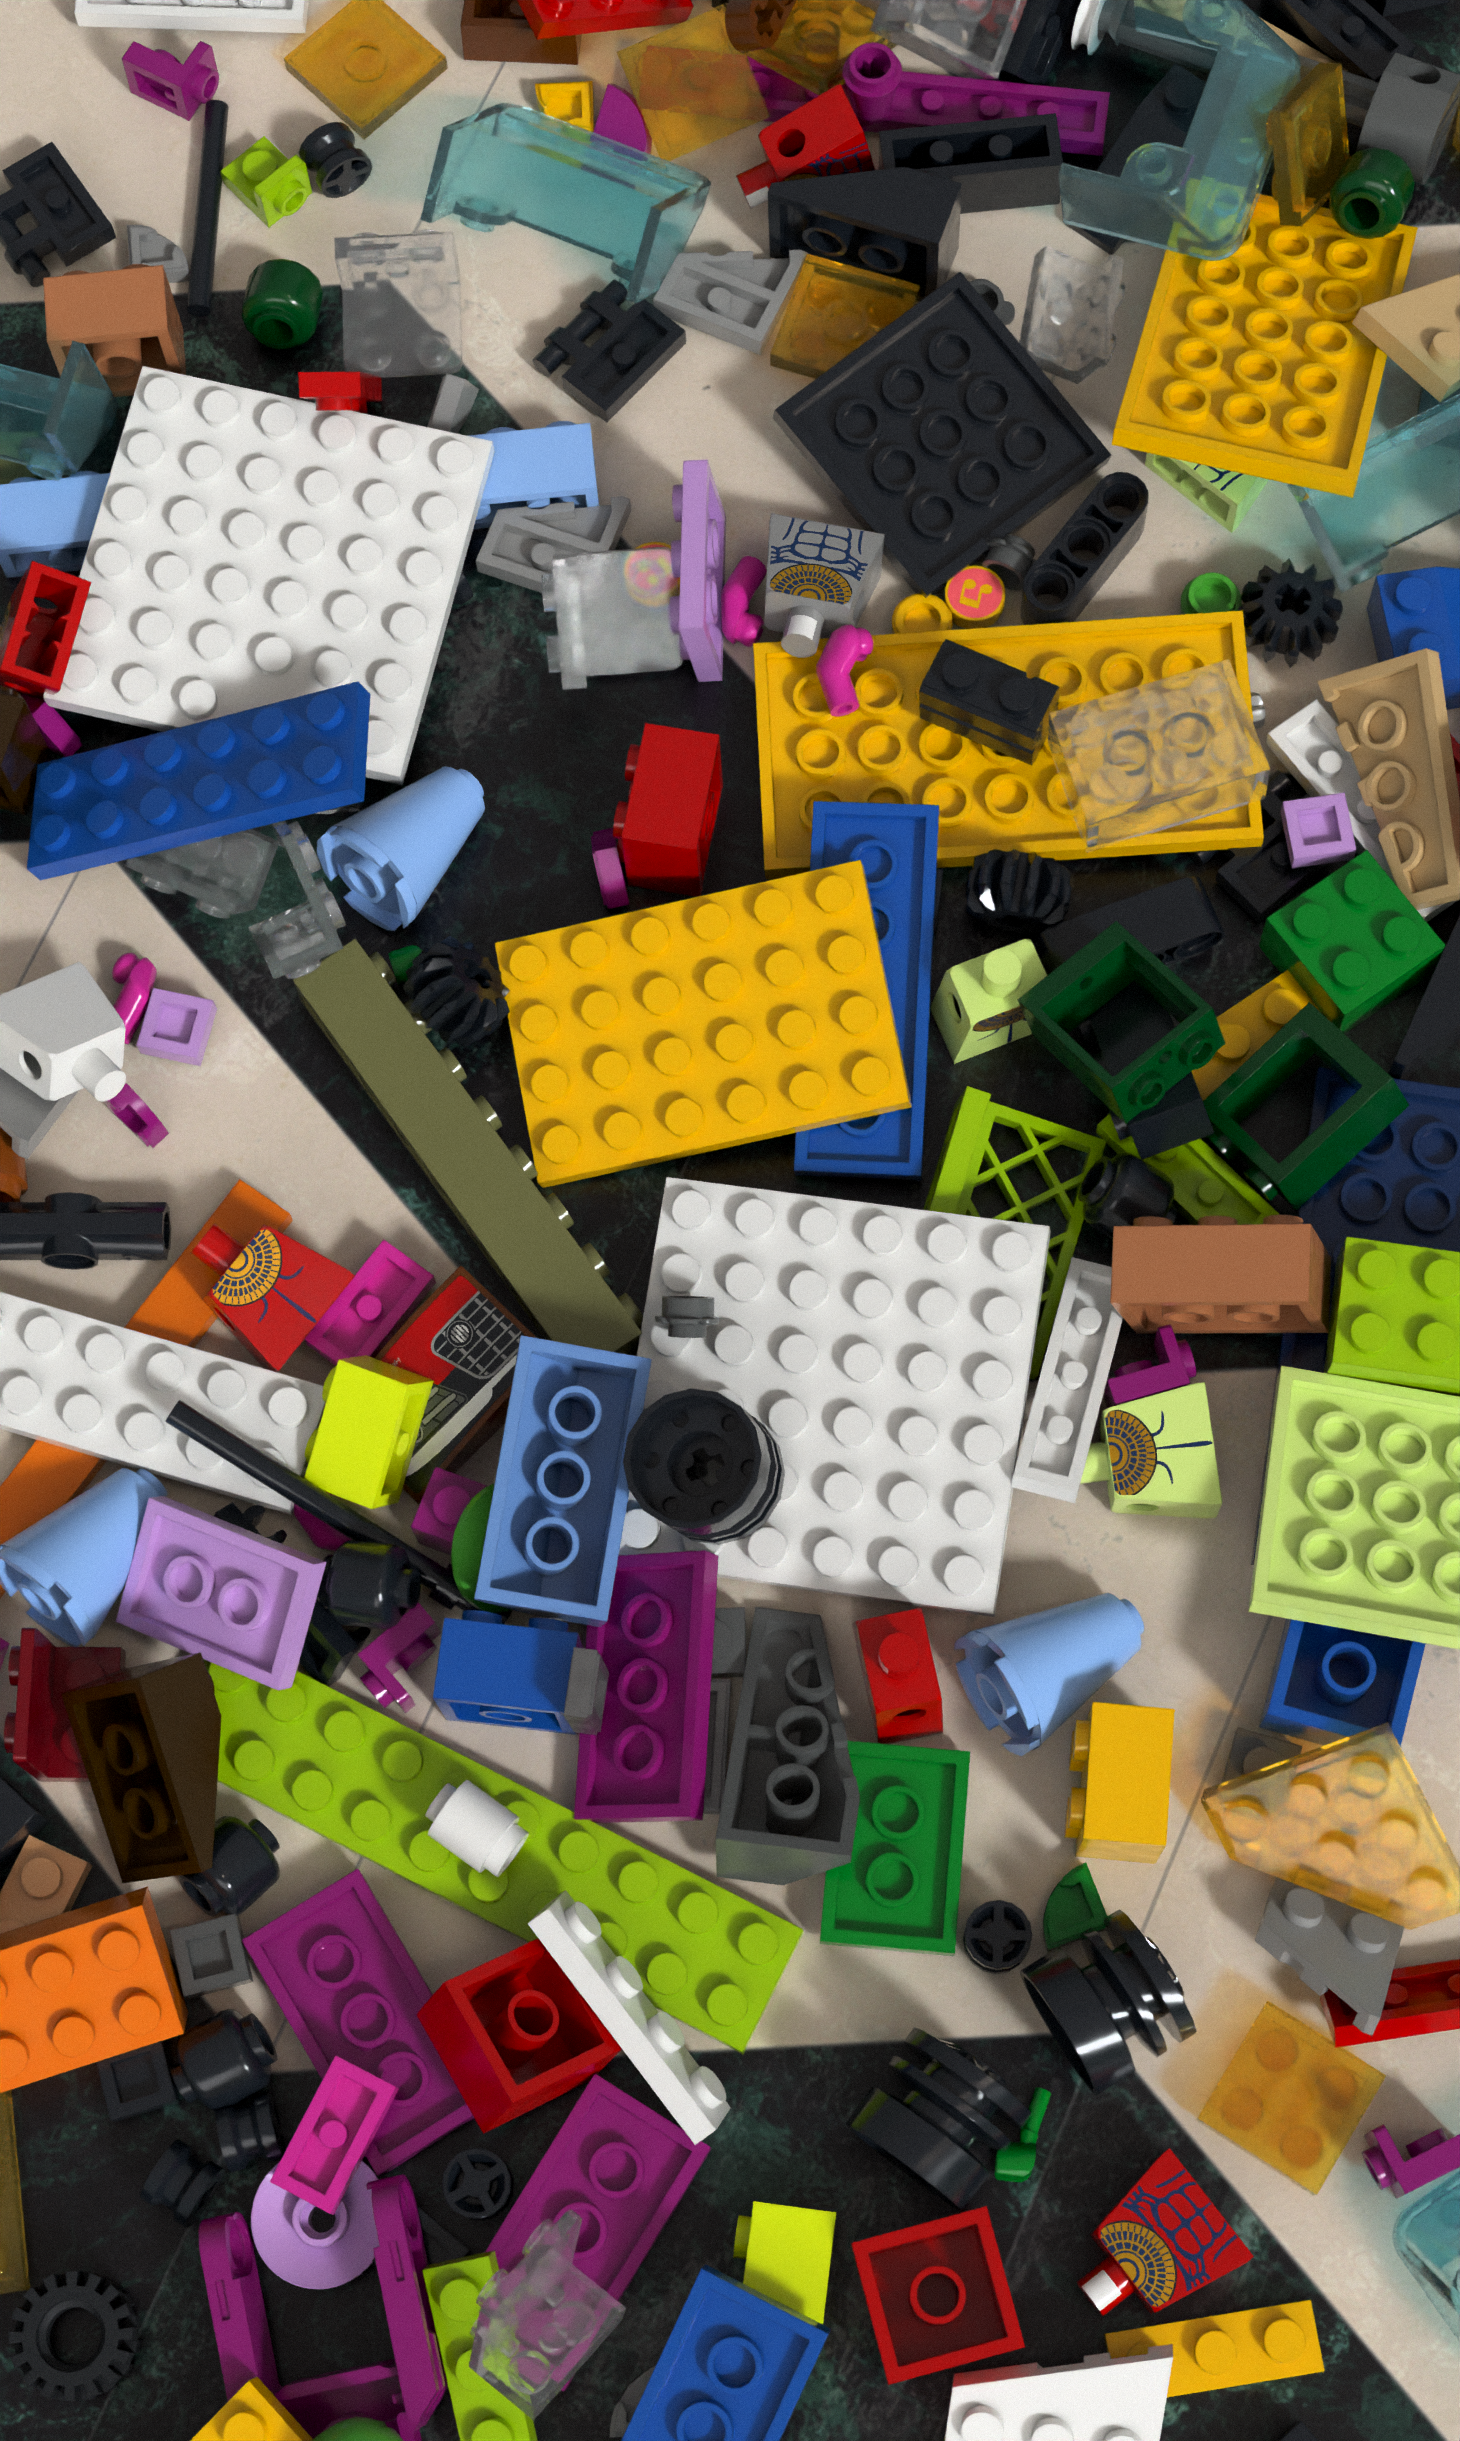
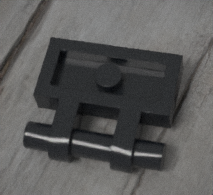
M53 142L46 144L2 170L6 182L11 189L0 195V242L6 249L4 257L16 274H23L32 287L42 286L43 278L51 276L42 260L44 256L55 250L65 266L68 267L116 238L112 224ZM29 213L38 227L23 235L16 225V220Z
M614 279L601 292L592 291L580 303L581 312L565 328L556 327L544 339L545 347L532 360L537 370L546 377H550L562 364L571 365L562 375L563 388L605 422H608L686 344V331L642 296L626 312L623 311L620 306L629 298V293L619 281ZM598 328L606 329L607 331L590 348L584 344Z
M1276 770L1262 783L1259 782L1262 821L1269 825L1263 831L1262 847L1187 852L1189 857L1199 866L1206 864L1217 853L1225 856L1229 862L1217 871L1216 881L1258 923L1326 865L1320 864L1291 868L1280 812L1282 807L1280 799L1293 786L1289 778L1279 770ZM1307 793L1302 799L1310 798L1311 796Z

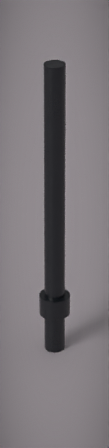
M179 1400L167 1417L166 1423L349 1539L401 1546L409 1556L411 1568L417 1569L420 1572L421 1584L431 1590L429 1597L449 1610L457 1606L463 1611H482L467 1602L460 1593L453 1576L452 1564L449 1563L444 1568L183 1401ZM512 1610L495 1614L501 1615L502 1624H505Z

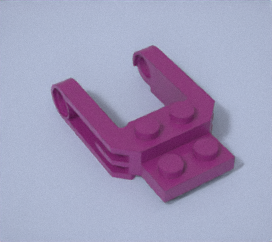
M401 2174L370 2181L366 2185L367 2190L372 2189V2208L380 2245L373 2248L395 2360L391 2358L305 2377L284 2387L280 2385L248 2225L240 2212L203 2219L199 2226V2251L227 2401L249 2380L258 2377L312 2439L340 2421L353 2417H365L385 2422L387 2427L395 2429L404 2441H422L420 2428L427 2424L446 2393L448 2384L422 2271L429 2264L415 2196L407 2177Z

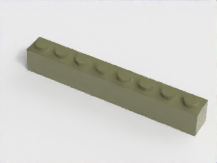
M354 939L293 979L302 1004L543 1339L636 1356L640 1335L642 1334L640 1329L643 1321V1315L627 1293H623L618 1298L614 1295L604 1281V1278L610 1275V1271L599 1253L590 1243L581 1248L567 1230L574 1225V1222L564 1205L554 1193L544 1198L531 1181L538 1176L531 1160L518 1144L510 1149L507 1148L496 1130L502 1127L499 1117L482 1095L472 1100L460 1083L467 1078L462 1066L448 1047L438 1052L425 1035L432 1030V1027L426 1029L425 1020L422 1016L411 1011L410 1007L414 1002L412 999L403 1004L392 990L391 986L397 983V979L379 952L376 951L368 956L357 940Z

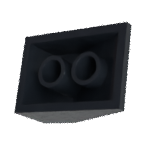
M908 167L771 183L768 191L770 257L775 259L789 258V250H802L808 253V269L920 302L946 282L959 248L962 183L952 181L944 174L936 171L921 172Z

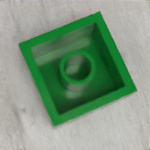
M1366 850L1266 918L1259 947L1281 974L1288 970L1322 1014L1346 1034L1433 974L1445 944L1368 850Z

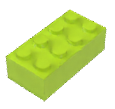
M1346 1237L1336 1260L1324 1373L1460 1397V1252Z

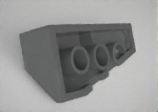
M755 1607L716 1833L717 1877L786 1885L851 1863L860 1794L856 1776L853 1774L848 1751L847 1734L844 1721L841 1719L835 1692V1679L821 1615Z

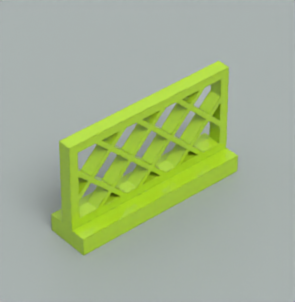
M967 1086L955 1103L923 1210L980 1217L970 1199L973 1188L992 1178L996 1179L1011 1209L991 1219L1008 1221L1016 1217L1018 1222L1033 1224L1027 1211L1055 1198L1067 1223L1064 1233L1049 1241L1048 1250L1058 1245L1060 1247L1055 1262L1049 1251L1047 1255L1045 1271L1050 1281L1047 1291L1041 1296L1040 1304L1043 1303L1037 1323L1030 1379L1034 1380L1039 1374L1071 1258L1073 1257L1084 1220L1083 1202L1078 1199V1192L1091 1167L1102 1158L1107 1140L989 1101L990 1093ZM993 1122L1017 1129L1028 1151L1000 1163L988 1141ZM1035 1136L1047 1139L1048 1141L1039 1145ZM1060 1145L1086 1152L1087 1155L1081 1174L1062 1184L1044 1154ZM984 1157L990 1169L978 1175ZM1033 1159L1050 1190L1022 1203L1006 1172ZM1077 1187L1073 1203H1071L1066 1192Z

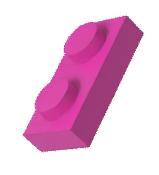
M383 1239L304 1340L310 1348L335 1366H337L338 1359L364 1355L375 1358L436 1284L435 1277Z
M335 2055L270 2182L334 2215L399 2088Z

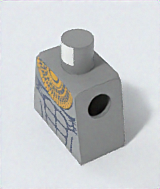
M771 513L764 626L769 630L783 633L781 646L784 651L794 657L808 658L817 652L820 639L829 638L831 633L839 627L850 624L856 628L880 580L885 534Z

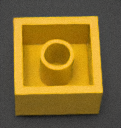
M1092 1702L1087 1719H1076L1075 1731H1072L1069 1771L1081 1772L1080 1788L1071 1787L1070 1797H1067L1064 1838L1076 1839L1075 1857L1156 1864L1166 1847L1175 1709Z

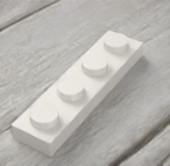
M76 0L74 14L78 26L306 33L309 0Z
M1316 699L1268 732L1265 743L1311 797L1345 792L1356 852L1360 855L1368 850L1395 883L1378 839V834L1381 830L1372 807L1365 805L1357 783L1361 781L1352 755L1343 749L1335 728L1339 725ZM1458 900L1417 911L1428 922Z
M1074 1257L1071 1258L1013 1473V1488L1071 1503L1076 1502L1123 1317L1110 1303L1112 1267Z
M565 1890L545 1905L528 1925L694 2145H696L718 2128L731 2108L725 2101L726 2092L722 2083L713 2071L705 2066L700 2067L684 2047V2036L678 2024L666 2012H658L643 1993V1983L634 1966L624 1957L615 1956L600 1936L602 1933L601 1926L593 1912L582 1902H575Z

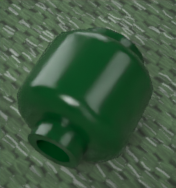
M1376 147L1362 149L1350 156L1341 168L1330 191L1329 207L1333 219L1342 230L1354 237L1364 239L1384 237L1395 230L1413 198L1414 179L1411 168L1402 157L1387 149Z
M274 259L257 265L248 278L241 316L246 329L269 348L288 349L307 342L316 331L322 304L323 289L319 278L308 267L292 260Z

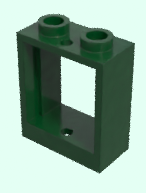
M1117 921L1017 999L1032 1035L1125 1124L1141 1111L1155 1106L1163 1098L1166 1091L1192 1070L1206 1065L1213 1058L1216 1051L1226 1044L1213 1008ZM1135 981L1180 1024L1113 1077L1068 1033Z
M1309 1002L1203 1101L1214 1131L1213 1134L1205 1136V1138L1227 1161L1231 1162L1239 1155L1250 1166L1244 1172V1175L1266 1199L1271 1201L1279 1194L1293 1209L1298 1210L1398 1117L1409 1104L1394 1079ZM1315 1053L1345 1080L1356 1093L1282 1162L1278 1163L1238 1124Z

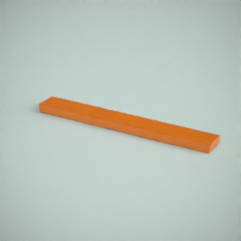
M239 1179L124 1328L195 1348L218 1318L203 1299L219 1280L220 1276L191 1254V1251L214 1223L219 1225L242 1245L246 1246L263 1224L283 1234L293 1221L290 1213ZM36 1440L0 1486V1545L82 1494L107 1460ZM0 1585V1599H1V1597L4 1595V1593H5L6 1591H5V1590L2 1588V1586Z

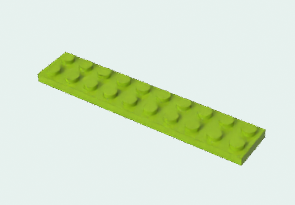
M203 1659L206 1670L212 1677L215 1688L214 1695L221 1713L217 1782L527 1943L538 1938L528 1923L545 1905L566 1890L575 1902H582L596 1916L601 1926L602 1933L600 1936L615 1956L624 1957L634 1966L643 1983L642 1991L656 2010L664 2011L681 2023L744 2054L804 1934L803 1929L590 1820H575L573 1811L299 1671H296L292 1688L278 1691ZM469 1780L520 1817L518 1825L529 1832L524 1845L499 1877H496L486 1869L479 1873L428 1836V1831L433 1822L425 1817V1814L435 1797L446 1784L450 1783L455 1788H458L464 1781Z

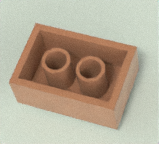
M1270 1215L1263 1218V1224L1237 1225L1238 1221L1235 1218L1227 1216H1204L1198 1219V1225H1173V1222L1167 1218L1139 1217L1133 1220V1226H1114L1110 1303L1136 1334L1156 1333L1158 1327L1171 1324L1174 1333H1329L1331 1256L1312 1225L1303 1224V1219L1297 1216Z

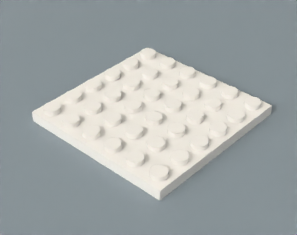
M142 366L79 578L90 581L91 586L61 689L54 695L44 693L43 698L46 704L53 708L164 732L359 681L371 694L366 777L403 785L495 452L493 441L355 411H316V404L313 402Z
M666 1177L641 1327L642 1334L640 1335L637 1356L652 1359L643 1411L664 1395L692 1388L718 1392L740 1405L751 1416L765 1425L780 1447L785 1477L781 1499L767 1522L744 1539L720 1545L690 1540L646 1513L629 1491L619 1555L706 1550L719 1556L717 1577L995 1617L1013 1494L1012 1478L1020 1447L1051 1234L1050 1226ZM662 1296L714 1297V1316L720 1318V1322L717 1325H707V1337L704 1338L669 1337L668 1324L657 1323L655 1316H662ZM714 1459L706 1463L708 1474L701 1478L711 1486L718 1482L716 1471L722 1467Z

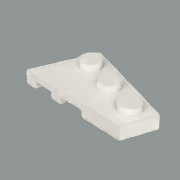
M1173 2344L1148 2347V2354L1111 2359L1110 2352L1084 2356V2363L1042 2368L1036 2362L955 2373L944 2441H1160L1173 2361Z

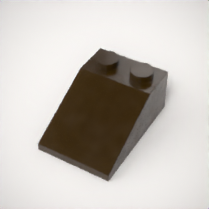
M201 1652L124 1668L61 1693L122 1883L199 1873L212 1868L221 1713L214 1695V1683L209 1672L206 1670Z

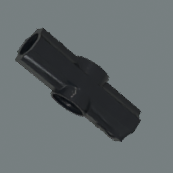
M72 1192L48 1195L45 1197V1202H0V1260H41L45 1265L54 1268L79 1270L93 1268L98 1265L99 1260H167L168 1252L171 1248L170 1208L166 1202H102L98 1197Z

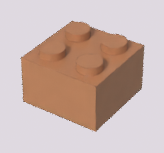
M132 264L121 270L93 273L75 270L67 272L62 276L43 278L47 343L70 402L134 395L142 366L186 375L183 326L163 265Z

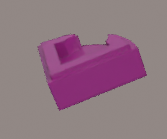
M608 84L591 141L643 161L649 160L652 149V135L641 108L636 103L637 101L634 96L627 90L616 84Z
M25 694L21 695L25 699L49 750L64 758L73 755L82 746L81 739L53 707L46 704L45 700Z
M613 828L594 831L593 836H591L592 854L603 903L607 905L608 909L629 905L622 863L620 862L617 850V839L613 838Z
M126 1082L122 1090L114 1098L105 1101L109 1110L147 1147L150 1145L154 1148L169 1134L158 1117Z

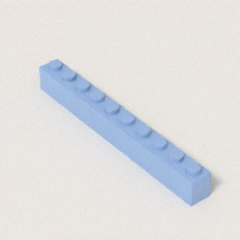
M557 421L544 428L515 430L509 427H499L491 429L485 434L468 435L493 441L495 451L473 529L490 527L498 509L525 506L531 509H542L549 504L573 501L575 508L599 506L590 423L575 424L570 421ZM79 471L67 478L39 480L32 477H21L12 480L9 484H0V565L6 578L23 576L31 561L63 572L82 569L110 473L99 474L93 471Z

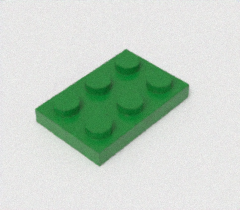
M848 1741V1751L853 1774L857 1780L860 1804L851 1863L826 1871L820 1944L954 1956L970 1751Z

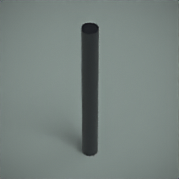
M210 100L205 105L187 302L188 313L198 317L207 316L211 311L222 188L220 171L224 166L229 106L220 100Z

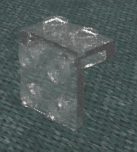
M420 229L411 234L379 235L372 232H363L353 237L334 238L335 262L342 287L343 359L345 372H364L381 378L454 374L458 372L463 365L460 266L454 232Z
M653 547L553 555V574L541 575L544 612L556 611L558 635L546 636L549 673L561 672L562 690L587 688V676L675 670L682 664L679 633H672L669 618L670 597L678 596V582L672 573L670 548Z
M285 821L270 825L304 903L248 928L273 979L283 975L287 979H295L316 970L321 965V958L344 949L336 930L346 926V923L332 892L328 890L323 878L320 877L313 880L311 873L322 868L307 835L303 833L298 821L289 825Z
M572 2209L565 2212L556 2223L550 2219L544 2220L524 2245L522 2254L525 2257L510 2273L502 2268L489 2279L477 2297L476 2304L481 2309L479 2317L470 2331V2335L474 2337L469 2367L533 2421L623 2320L626 2307L572 2264L583 2219Z

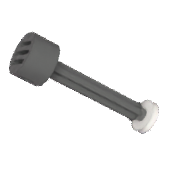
M1081 0L1072 31V49L1076 50L1081 44H1085L1088 55H1092L1097 50L1107 32L1117 46L1121 43L1360 126L1362 130L1356 153L1362 149L1373 147L1390 150L1402 157L1411 168L1414 182L1423 185L1426 184L1438 162L1460 103V74L1395 52L1384 70L1380 81L1376 82L1142 0Z

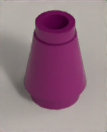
M874 42L865 43L857 47L845 61L843 77L857 119L862 124L876 126L883 123L889 116V111L902 77V66L897 56L887 46Z

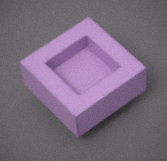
M1345 792L1282 802L1280 812L1292 869L1354 859L1356 846Z
M153 988L136 1044L140 1053L201 1066L217 1011L214 1001Z

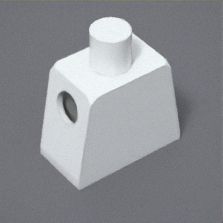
M77 962L0 995V1068L44 1100L56 1101L85 1088L98 1101L104 1102L114 1098L122 1090L126 1082V1075L121 1070L123 1067L126 1031L124 1022L81 962Z

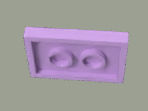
M708 459L683 461V484L674 485L672 491L675 522L682 523L681 540H672L671 543L672 573L674 578L680 577V596L670 597V627L673 634L679 633L682 660L691 661L698 682L722 681L723 633L721 627V590L725 585L726 515Z
M165 1496L151 1497L148 1499L115 1622L190 1654L201 1652L203 1659L278 1691L292 1688L326 1562Z

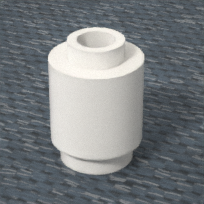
M469 1780L464 1781L458 1788H455L450 1783L446 1784L435 1797L425 1814V1817L433 1822L428 1831V1836L479 1873L486 1869L496 1877H499L506 1870L529 1836V1832L518 1825L520 1817Z

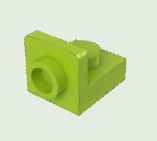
M265 136L220 171L224 185L268 228L283 216H290L297 212L303 206L307 197L313 193L306 163L298 155L287 159Z

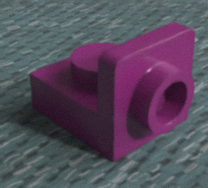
M133 41L121 58L132 94L188 121L191 120L202 103L206 104L213 98L218 88L219 73L212 46L202 41L196 45L183 65L169 52L162 49L153 51Z
M1171 1324L1157 1328L1154 1348L1160 1365L1152 1366L1149 1360L1133 1362L1117 1369L1114 1372V1378L1107 1379L1104 1393L1107 1408L1190 1385L1189 1378L1196 1377L1194 1358L1186 1339L1176 1341Z
M419 1602L414 1609H410L401 1617L396 1626L384 1631L357 1654L368 1669L359 1678L365 1687L384 1708L395 1701L405 1713L416 1704L393 1674L401 1667L408 1673L420 1666L436 1650L437 1646L433 1640L441 1634L436 1622Z
M1384 2124L1364 2135L1370 2147L1362 2151L1367 2169L1381 2190L1390 2186L1396 2199L1460 2167V2134L1448 2140L1444 2130L1439 2128L1405 2146L1411 2159L1405 2162Z

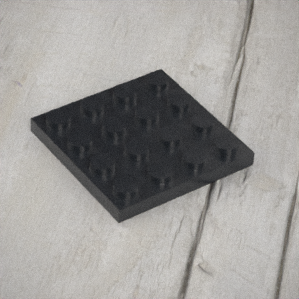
M961 272L776 408L773 414L774 421L865 531L885 534L883 554L916 594H922L925 598L938 593L958 573L984 558L991 548L987 545L989 540L994 538L1003 539L1006 535H1014L1105 466L1112 456Z

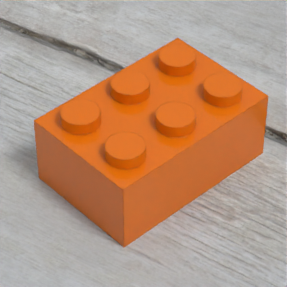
M148 1886L0 1934V2093L184 2034L189 2012Z

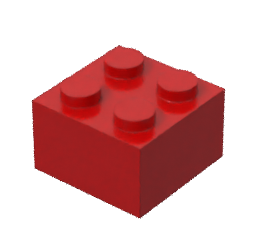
M645 723L641 745L630 744L627 754L625 781L630 782L628 802L619 801L615 812L613 838L618 839L617 850L620 862L625 863L628 886L699 897L702 893L723 788L719 734Z
M539 1938L445 1981L416 2014L483 2134L590 2081L594 2074H598L622 2050Z
M987 2206L851 2243L887 2385L1025 2347Z

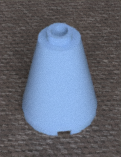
M445 766L333 825L317 840V856L323 871L330 881L337 875L342 878L351 889L343 898L367 920L390 931H395L401 924H403L404 929L415 920L483 815L485 804L482 798L484 791L481 784L470 772L464 769L456 770Z
M121 1468L1 1544L0 1585L10 1597L19 1590L25 1600L32 1606L26 1613L54 1637L72 1647H78L81 1643L84 1647L90 1639L95 1637L126 1584L148 1499L159 1496L166 1497L168 1495L167 1490L154 1475L145 1469L140 1468L133 1472L127 1468Z
M1111 1593L1097 1595L969 1631L966 1635L955 1641L954 1650L964 1649L966 1656L965 1659L956 1663L957 1673L967 1698L982 1723L988 1730L1000 1725L1012 1738L1001 1745L1009 1752L1023 1756L1031 1750L1037 1749L1141 1649L1140 1635L1144 1632V1624L1139 1612L1129 1600H1119Z

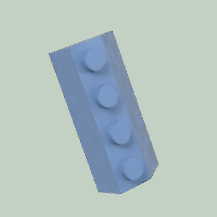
M521 1335L474 1600L534 1616L602 1627L607 1622L630 1491L628 1489L623 1459L628 1434L643 1412L652 1359Z

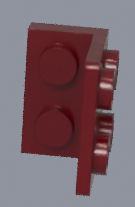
M22 1628L20 1646H12L9 1655V1681L11 1686H17L16 1712H8L6 1715L4 1746L7 1753H13V1761L38 1781L89 1782L61 1693L124 1669L126 1651L122 1647H56L37 1628Z

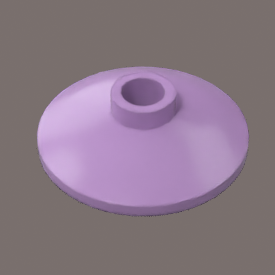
M363 2161L361 2162L335 2212L334 2226L327 2232L319 2233L313 2228L311 2223L312 2214L318 2207L270 2182L278 2166L276 2164L261 2182L256 2192L251 2212L252 2236L262 2260L281 2279L290 2284L308 2289L334 2288L360 2276L373 2263L372 2260L375 2258L373 2248L380 2246L372 2208V2189L367 2190L366 2187L368 2182L379 2180L376 2174Z

